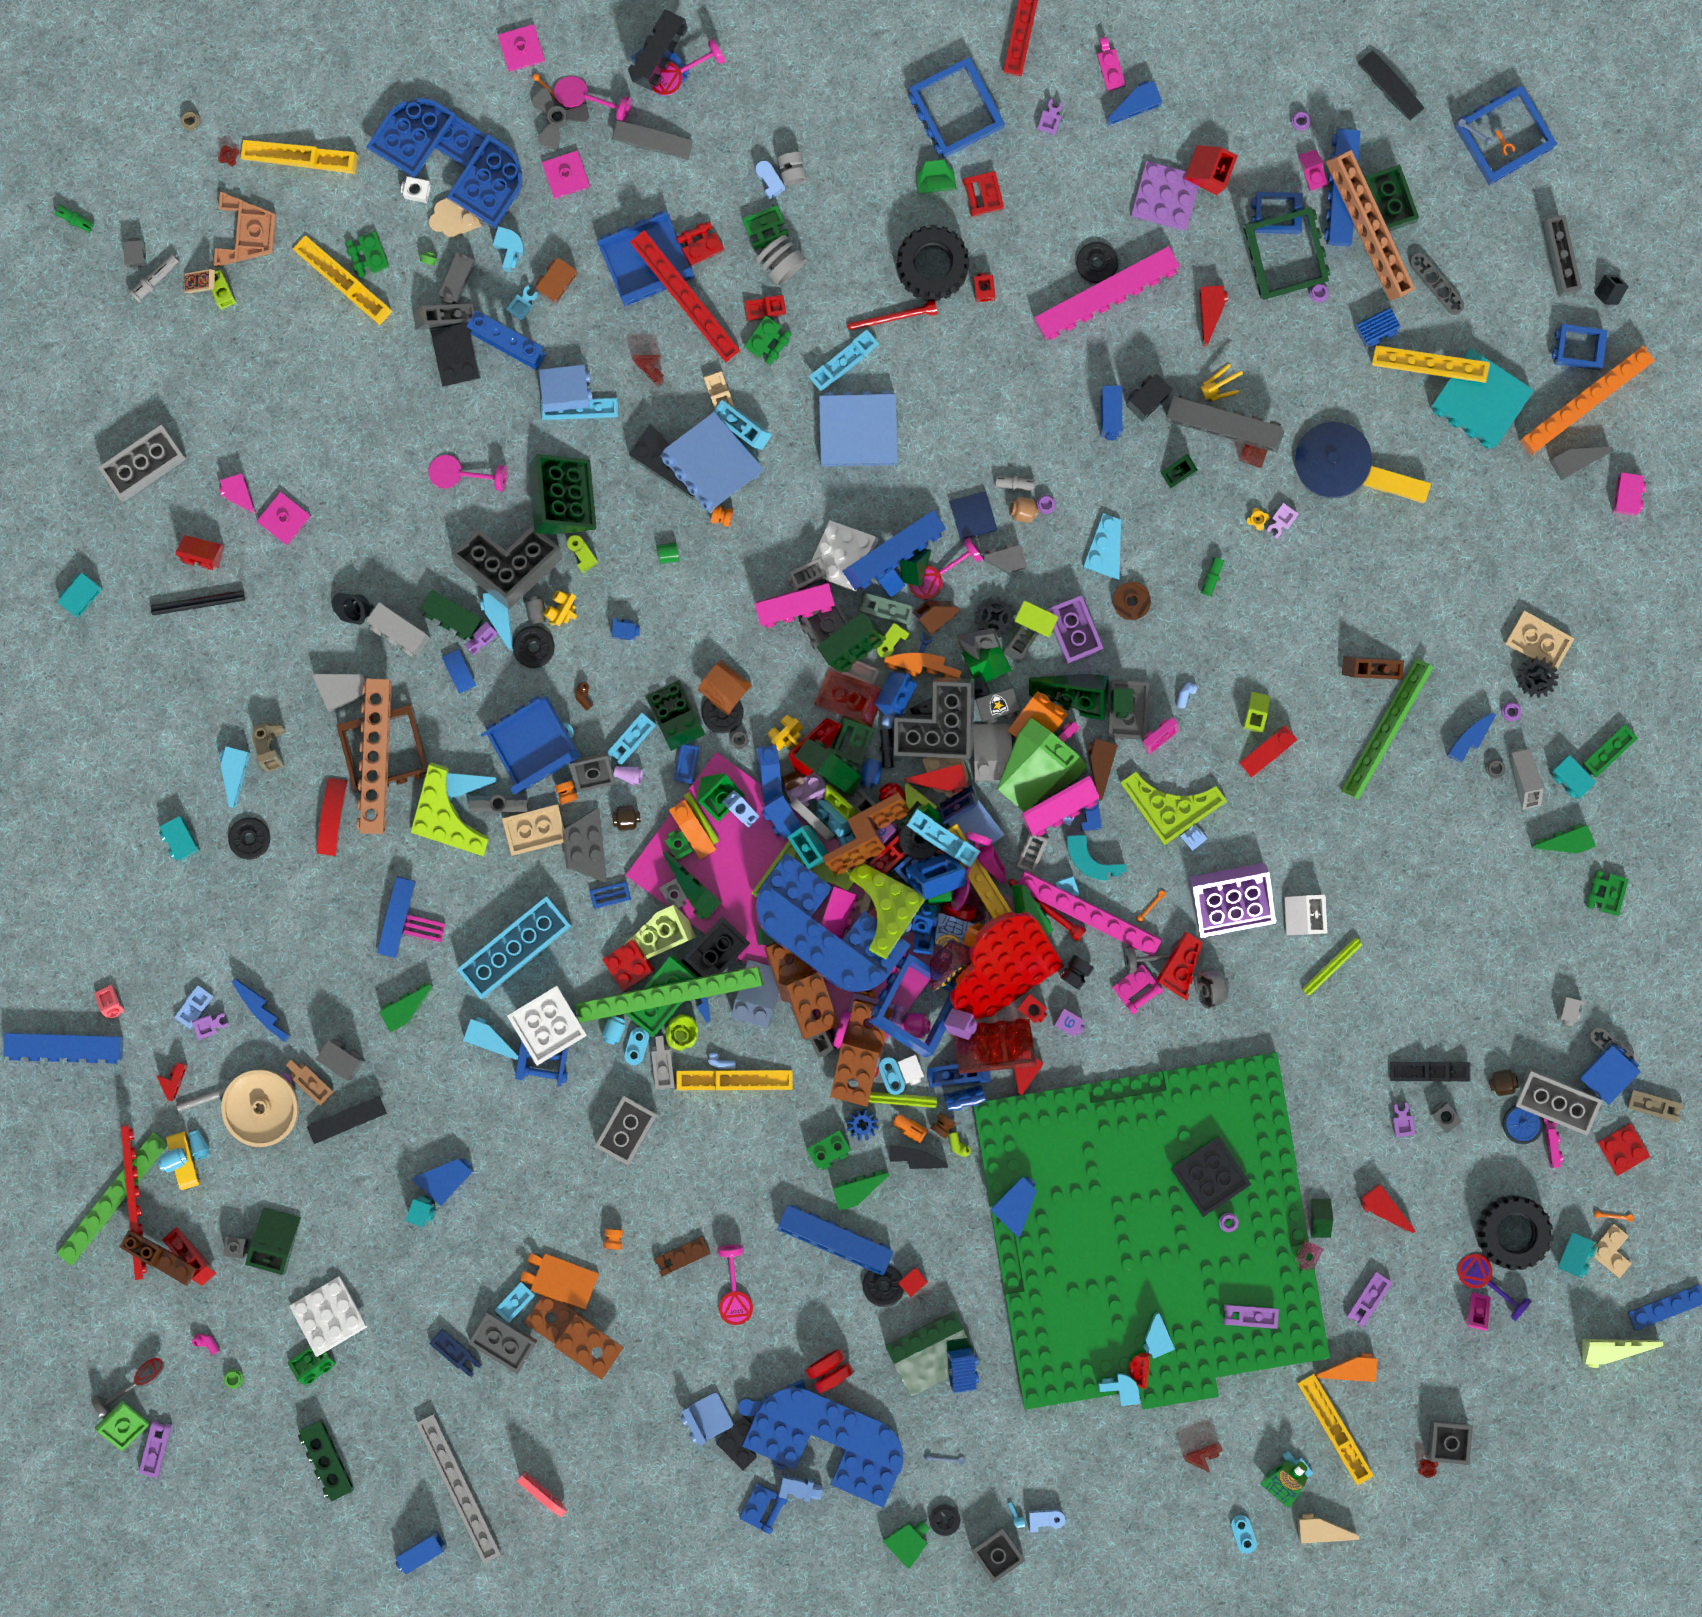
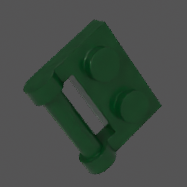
M842 717L840 722L842 724L832 749L837 752L836 756L840 755L846 760L861 765L874 729ZM849 726L853 727L854 730L846 751L842 752L840 748Z

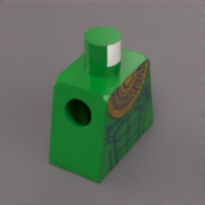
M1286 1460L1268 1471L1260 1484L1289 1508L1308 1479L1304 1474L1307 1471V1466L1303 1462H1298L1294 1465L1289 1460Z

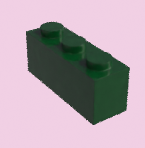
M431 590L420 608L424 612V617L431 621L435 618L440 621L439 626L448 631L452 628L457 631L455 635L463 640H466V638L471 640L473 634L483 621L478 616L434 590Z

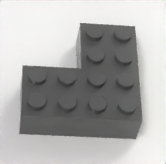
M531 526L507 550H504L480 529H477L452 553V558L457 568L506 608L510 609L562 560L559 546L544 534L534 533V526Z
M936 677L933 681L932 715L902 714V716H895L894 756L970 759L973 755L975 679Z

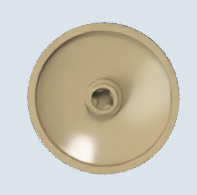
M251 1070L236 1077L225 1090L221 1104L222 1118L228 1131L238 1141L253 1147H267L283 1140L293 1130L298 1119L299 1102L294 1088L283 1076L270 1070Z

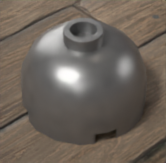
M1207 969L1197 972L1199 975H1196L1194 978L1196 993L1199 990L1203 999V1001H1200L1201 1005L1210 1009L1222 1004L1227 999L1229 993V980L1217 970Z

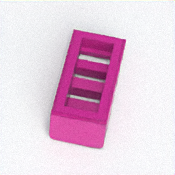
M993 845L978 848L981 851L978 855L979 863L1000 883H1005L1006 869Z

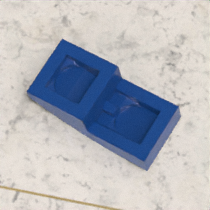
M459 649L442 657L459 694L477 686Z

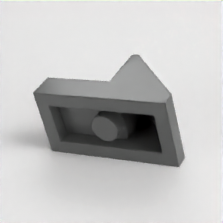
M994 628L957 635L962 651L977 660H980V650L999 647V640Z

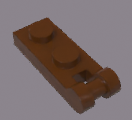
M703 1236L653 1260L655 1264H658L661 1270L659 1271L660 1275L663 1277L711 1253ZM670 1258L673 1265L667 1267L665 1260Z

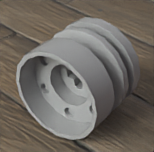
M786 235L769 243L756 259L758 265L764 264L762 266L763 271L773 268L769 278L776 286L786 282L807 261L799 250L789 253L794 244L792 242L787 243L789 238Z

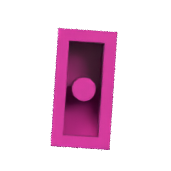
M242 473L220 480L221 486H219L222 497L252 513L256 512L245 476Z

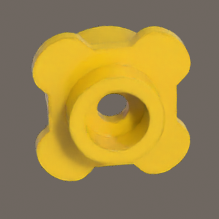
M1254 508L1252 515L1247 518V524L1255 526L1259 531L1263 530L1264 523L1269 520V515L1258 508Z

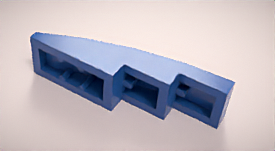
M400 876L396 877L381 934L378 954L393 958L397 957L410 910L415 880Z
M234 979L232 981L234 987L254 1016L283 1042H287L291 1035L275 1025L279 1017L264 1008L268 1000L238 979Z

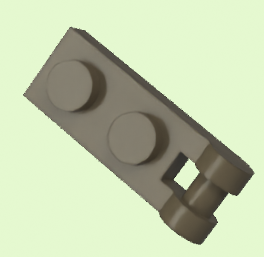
M1631 1090L1627 1109L1679 1123L1681 1118L1679 1117L1680 1110H1683L1684 1104ZM1669 1106L1673 1107L1672 1114L1667 1113Z

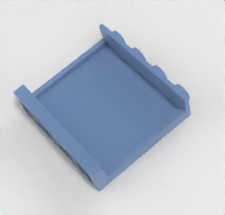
M866 391L861 392V395H854L853 392H843L842 395L826 392L823 393V396H819L821 467L897 465L896 394H892L891 391H882L880 394Z
M715 412L666 447L660 455L664 464L674 471L677 479L687 486L688 491L700 501L701 506L710 514L718 505L748 482L754 481L764 470Z

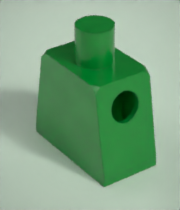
M923 1520L915 1528L907 1522L883 1539V1543L909 1569L928 1544L923 1535L930 1530V1527Z

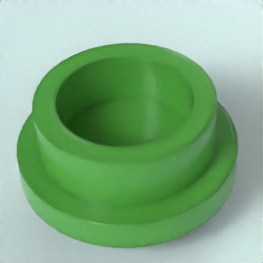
M424 251V254L420 253L419 255L421 262L435 265L438 258L435 257V253L430 251Z
M237 1369L227 1371L224 1375L225 1385L231 1389L240 1387L243 1383V1374Z

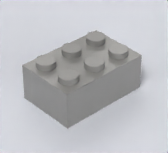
M381 603L377 604L366 620L370 624L368 627L379 636L382 633L386 635L384 639L395 647L397 644L401 645L400 650L410 657L413 654L418 657L430 640L427 634Z
M624 1095L595 1147L629 1166L658 1114Z

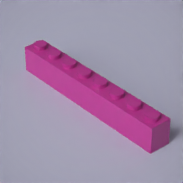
M1168 246L1034 317V322L1044 340L1049 338L1051 341L1060 336L1059 332L1065 329L1068 332L1076 328V323L1080 321L1085 323L1094 318L1093 314L1097 312L1102 314L1108 311L1110 305L1114 303L1119 305L1125 302L1127 296L1131 294L1136 296L1142 293L1144 287L1148 285L1153 287L1159 284L1161 278L1165 276L1170 278L1176 275V270L1179 269L1180 265Z

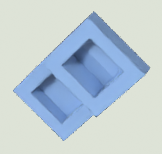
M197 986L176 1014L175 1019L191 1029L193 1027L192 1021L201 1016L213 999V996L200 986Z

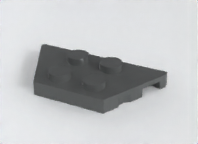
M594 809L562 830L565 862L567 869L574 872L577 871L584 876L594 878L603 883L607 882L600 811L599 809Z

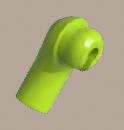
M958 1132L949 1133L952 1152L961 1157L970 1155V1146L959 1142Z

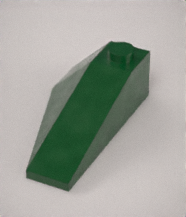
M1076 674L1029 678V695L1034 696L1038 691L1047 695L1051 702L1057 701L1064 705L1063 709L1069 710L1071 707L1079 710V715L1085 718L1104 720L1109 693V676Z
M664 851L665 859L690 904L695 909L693 913L701 920L703 917L707 920L722 902L669 853Z

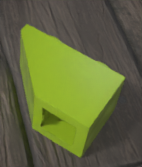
M1251 692L1242 729L1257 733L1263 732L1270 696Z

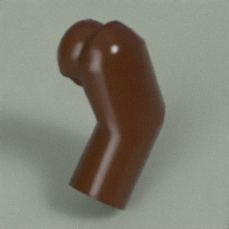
M581 682L577 685L575 698L588 711L593 706L587 698L589 684Z

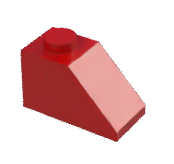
M1026 1050L1023 1053L1019 1051L1013 1059L1016 1062L1013 1067L1017 1090L1021 1095L1044 1064Z

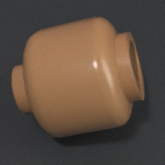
M1017 497L1011 501L1009 507V515H1012V519L1024 523H1030L1038 516L1039 512L1035 501L1030 498Z

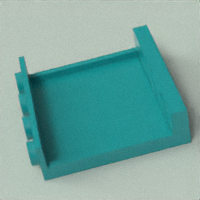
M1470 348L1465 354L1464 359L1490 362L1486 383L1450 378L1430 408L1433 409L1432 412L1436 416L1447 418L1451 426L1455 428L1460 427L1465 430L1464 433L1468 437L1479 439L1481 441L1480 444L1486 449H1495L1534 390Z

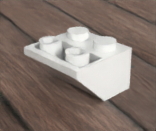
M1325 895L1284 897L1286 935L1327 933Z

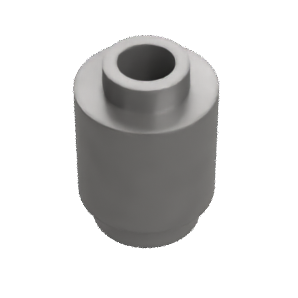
M539 596L527 598L528 602L524 604L531 625L546 622V618L543 615L545 612L543 598L539 599Z

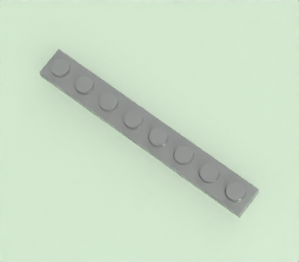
M432 1414L416 1422L482 1562L485 1563L500 1556L501 1552L435 1415Z

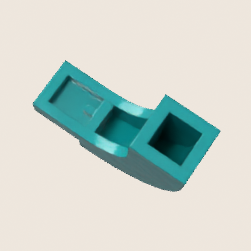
M1086 835L1066 837L1068 855L1074 866L1085 876L1095 880L1108 881V873H1111V877L1122 876L1123 872H1127L1126 864L1102 865L1095 862L1088 853Z

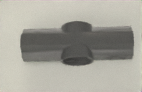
M528 795L470 796L469 810L470 813L528 812ZM495 800H503L504 805L501 809H495Z

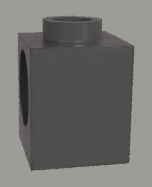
M130 238L128 241L123 242L124 264L126 267L147 266L145 243L139 238Z
M1440 1102L1432 1108L1434 1112L1430 1115L1444 1133L1450 1132L1463 1122L1449 1103L1442 1104ZM1443 1111H1447L1450 1115L1449 1120L1446 1122L1441 1120V1113Z
M226 1236L223 1256L245 1258L248 1238Z

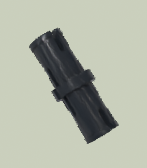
M892 729L880 730L881 747H879L882 756V768H894Z

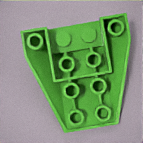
M1030 718L1017 735L997 790L1025 812L1076 781L1088 765L1056 735L1033 718Z

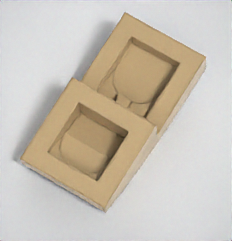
M722 371L703 376L714 408L716 409L721 400L734 407Z

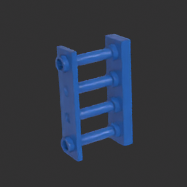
M475 310L466 326L472 330V336L536 371L546 356V353L542 352V346Z
M521 1041L515 1079L524 1080L525 1077L531 1075L558 1080L557 1086H562L563 1083L567 1082L568 1072L565 1071L569 1047L564 1049L563 1053H557L549 1058L561 1061L560 1071L555 1072L530 1068V1065H527L528 1057L531 1058V1055Z

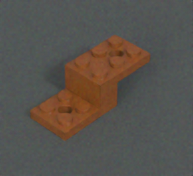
M899 792L847 819L856 839L822 856L825 864L834 875L843 874L854 865H860L866 859L878 856L886 849L877 829L885 828L891 822L903 819L911 812Z
M777 942L765 946L764 950L781 999L791 1004L802 1039H808L839 1026L823 977ZM787 953H791L792 961L787 964L784 961V957ZM817 1009L819 1015L813 1020L811 1018V1011Z
M859 999L854 1000L847 1035L841 1045L830 1095L832 1098L866 1107L869 1104L876 1069L881 1062L887 1035L886 1032L875 1025L868 1027L864 1023L866 1018H871V1010L877 1004ZM890 1007L887 1008L883 1016L889 1021L893 1009ZM851 1078L856 1079L858 1086L851 1087L848 1080Z
M544 1295L524 1322L554 1343L556 1349L601 1380L624 1348L621 1344L593 1326V1322L567 1304ZM548 1312L555 1313L556 1321L554 1323L546 1321L545 1316ZM595 1347H599L603 1351L602 1356L599 1358H595L592 1355V1349Z

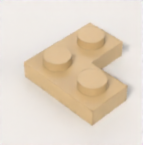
M1612 1224L1597 1242L1596 1247L1598 1249L1594 1258L1620 1278L1632 1264L1617 1252L1629 1236L1615 1224Z

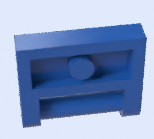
M757 1483L740 1519L771 1534L773 1531L772 1526L783 1504H786L788 1499L780 1498L778 1493ZM771 1498L776 1500V1503L764 1524L760 1520Z

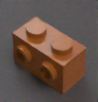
M560 258L550 262L547 267L548 272L545 276L541 275L535 284L537 285V292L555 305L578 275L577 270Z

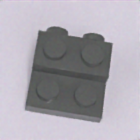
M834 599L835 606H831V611L821 613V610L813 611L814 615L801 618L802 623L800 627L805 634L809 633L812 638L810 644L814 650H817L816 646L849 622L836 599Z

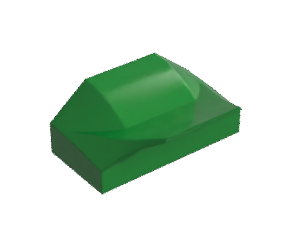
M945 160L924 162L921 171L916 174L919 194L956 190L955 172L948 166Z

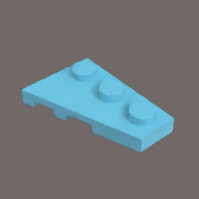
M1103 513L1083 566L1084 568L1119 580L1121 519Z

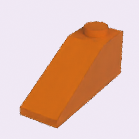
M686 800L669 809L700 860L716 850Z
M1361 1353V1356L1351 1357L1316 1372V1377L1376 1382L1377 1358L1372 1357V1353Z

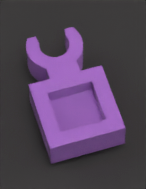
M1050 99L1048 103L1049 112L1043 110L1037 130L1055 136L1061 120V116L1056 114L1061 111L1063 103L1060 102L1058 108H1053V99Z
M485 622L473 634L475 638L468 641L465 647L475 655L482 645L485 647L498 633Z
M224 1012L218 1013L213 1019L209 1014L192 1021L199 1040L216 1034L215 1028H226L229 1025L228 1022H219V1019L225 1016Z
M1404 1103V1110L1399 1111L1398 1105L1394 1104V1112L1398 1114V1117L1392 1118L1395 1137L1415 1135L1413 1116H1407L1409 1110L1408 1103Z

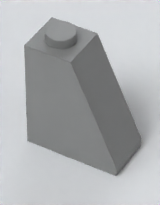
M363 674L313 675L329 712L366 696L363 695V683H366V679H369V677L365 678Z
M1531 749L1516 750L1511 755V765L1522 810L1541 806L1544 787Z

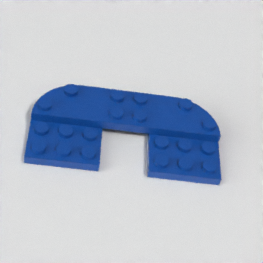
M417 98V100L403 101L396 105L388 113L366 146L368 150L413 178L417 177L435 149L464 166L465 170L448 194L447 199L495 229L521 192L523 182L522 171L518 158L513 151L489 134L486 135L457 117L454 112L433 100Z
M786 853L764 882L756 898L757 920L763 931L783 948L788 949L815 969L818 974L842 990L863 992L880 985L886 980L911 945L900 938L887 959L869 951V947L876 934L877 920L866 911H863L843 940L839 939L811 918L833 887Z
M784 1387L772 1392L763 1400L751 1423L742 1447L796 1469L810 1435L823 1439L845 1449L830 1485L884 1508L903 1466L902 1445L897 1435L888 1425L803 1387Z

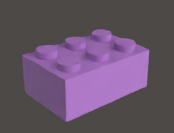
M1082 595L1046 609V611L1058 616L1053 633L1066 665L1104 649Z

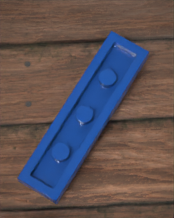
M1695 1285L1627 1312L1634 1330L1637 1331L1702 1305L1701 1285Z

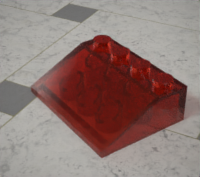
M1018 1018L1015 1021L999 1020L995 1023H978L975 1033L971 1035L969 1040L953 1035L959 1074L1036 1066L1029 1019Z

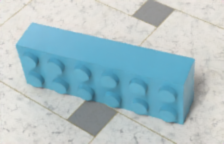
M546 896L456 970L478 997L483 1000L568 931L572 925L550 898Z

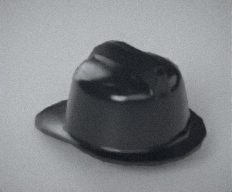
M338 593L332 599L333 611L340 620L358 625L364 623L371 609L374 608V605L370 604L368 599L361 594Z

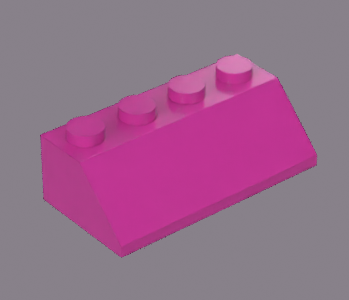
M830 582L755 602L760 625H765V628L776 626V622L781 620L784 623L794 621L795 616L802 615L803 618L814 615L813 611L821 610V613L831 611V606H835Z
M1088 776L1025 811L1020 818L1031 837L1036 835L1038 838L1047 833L1046 829L1053 825L1056 828L1063 824V819L1069 816L1072 819L1081 814L1079 810L1082 808L1090 809L1097 805L1096 801L1100 797L1091 777Z
M834 887L821 925L843 940L845 929L850 928L853 919L850 918L851 911L856 910L859 900L856 899V894Z

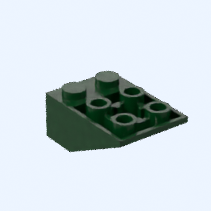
M680 680L645 696L671 751L706 735Z
M264 1207L245 1265L280 1275L286 1274L301 1217Z

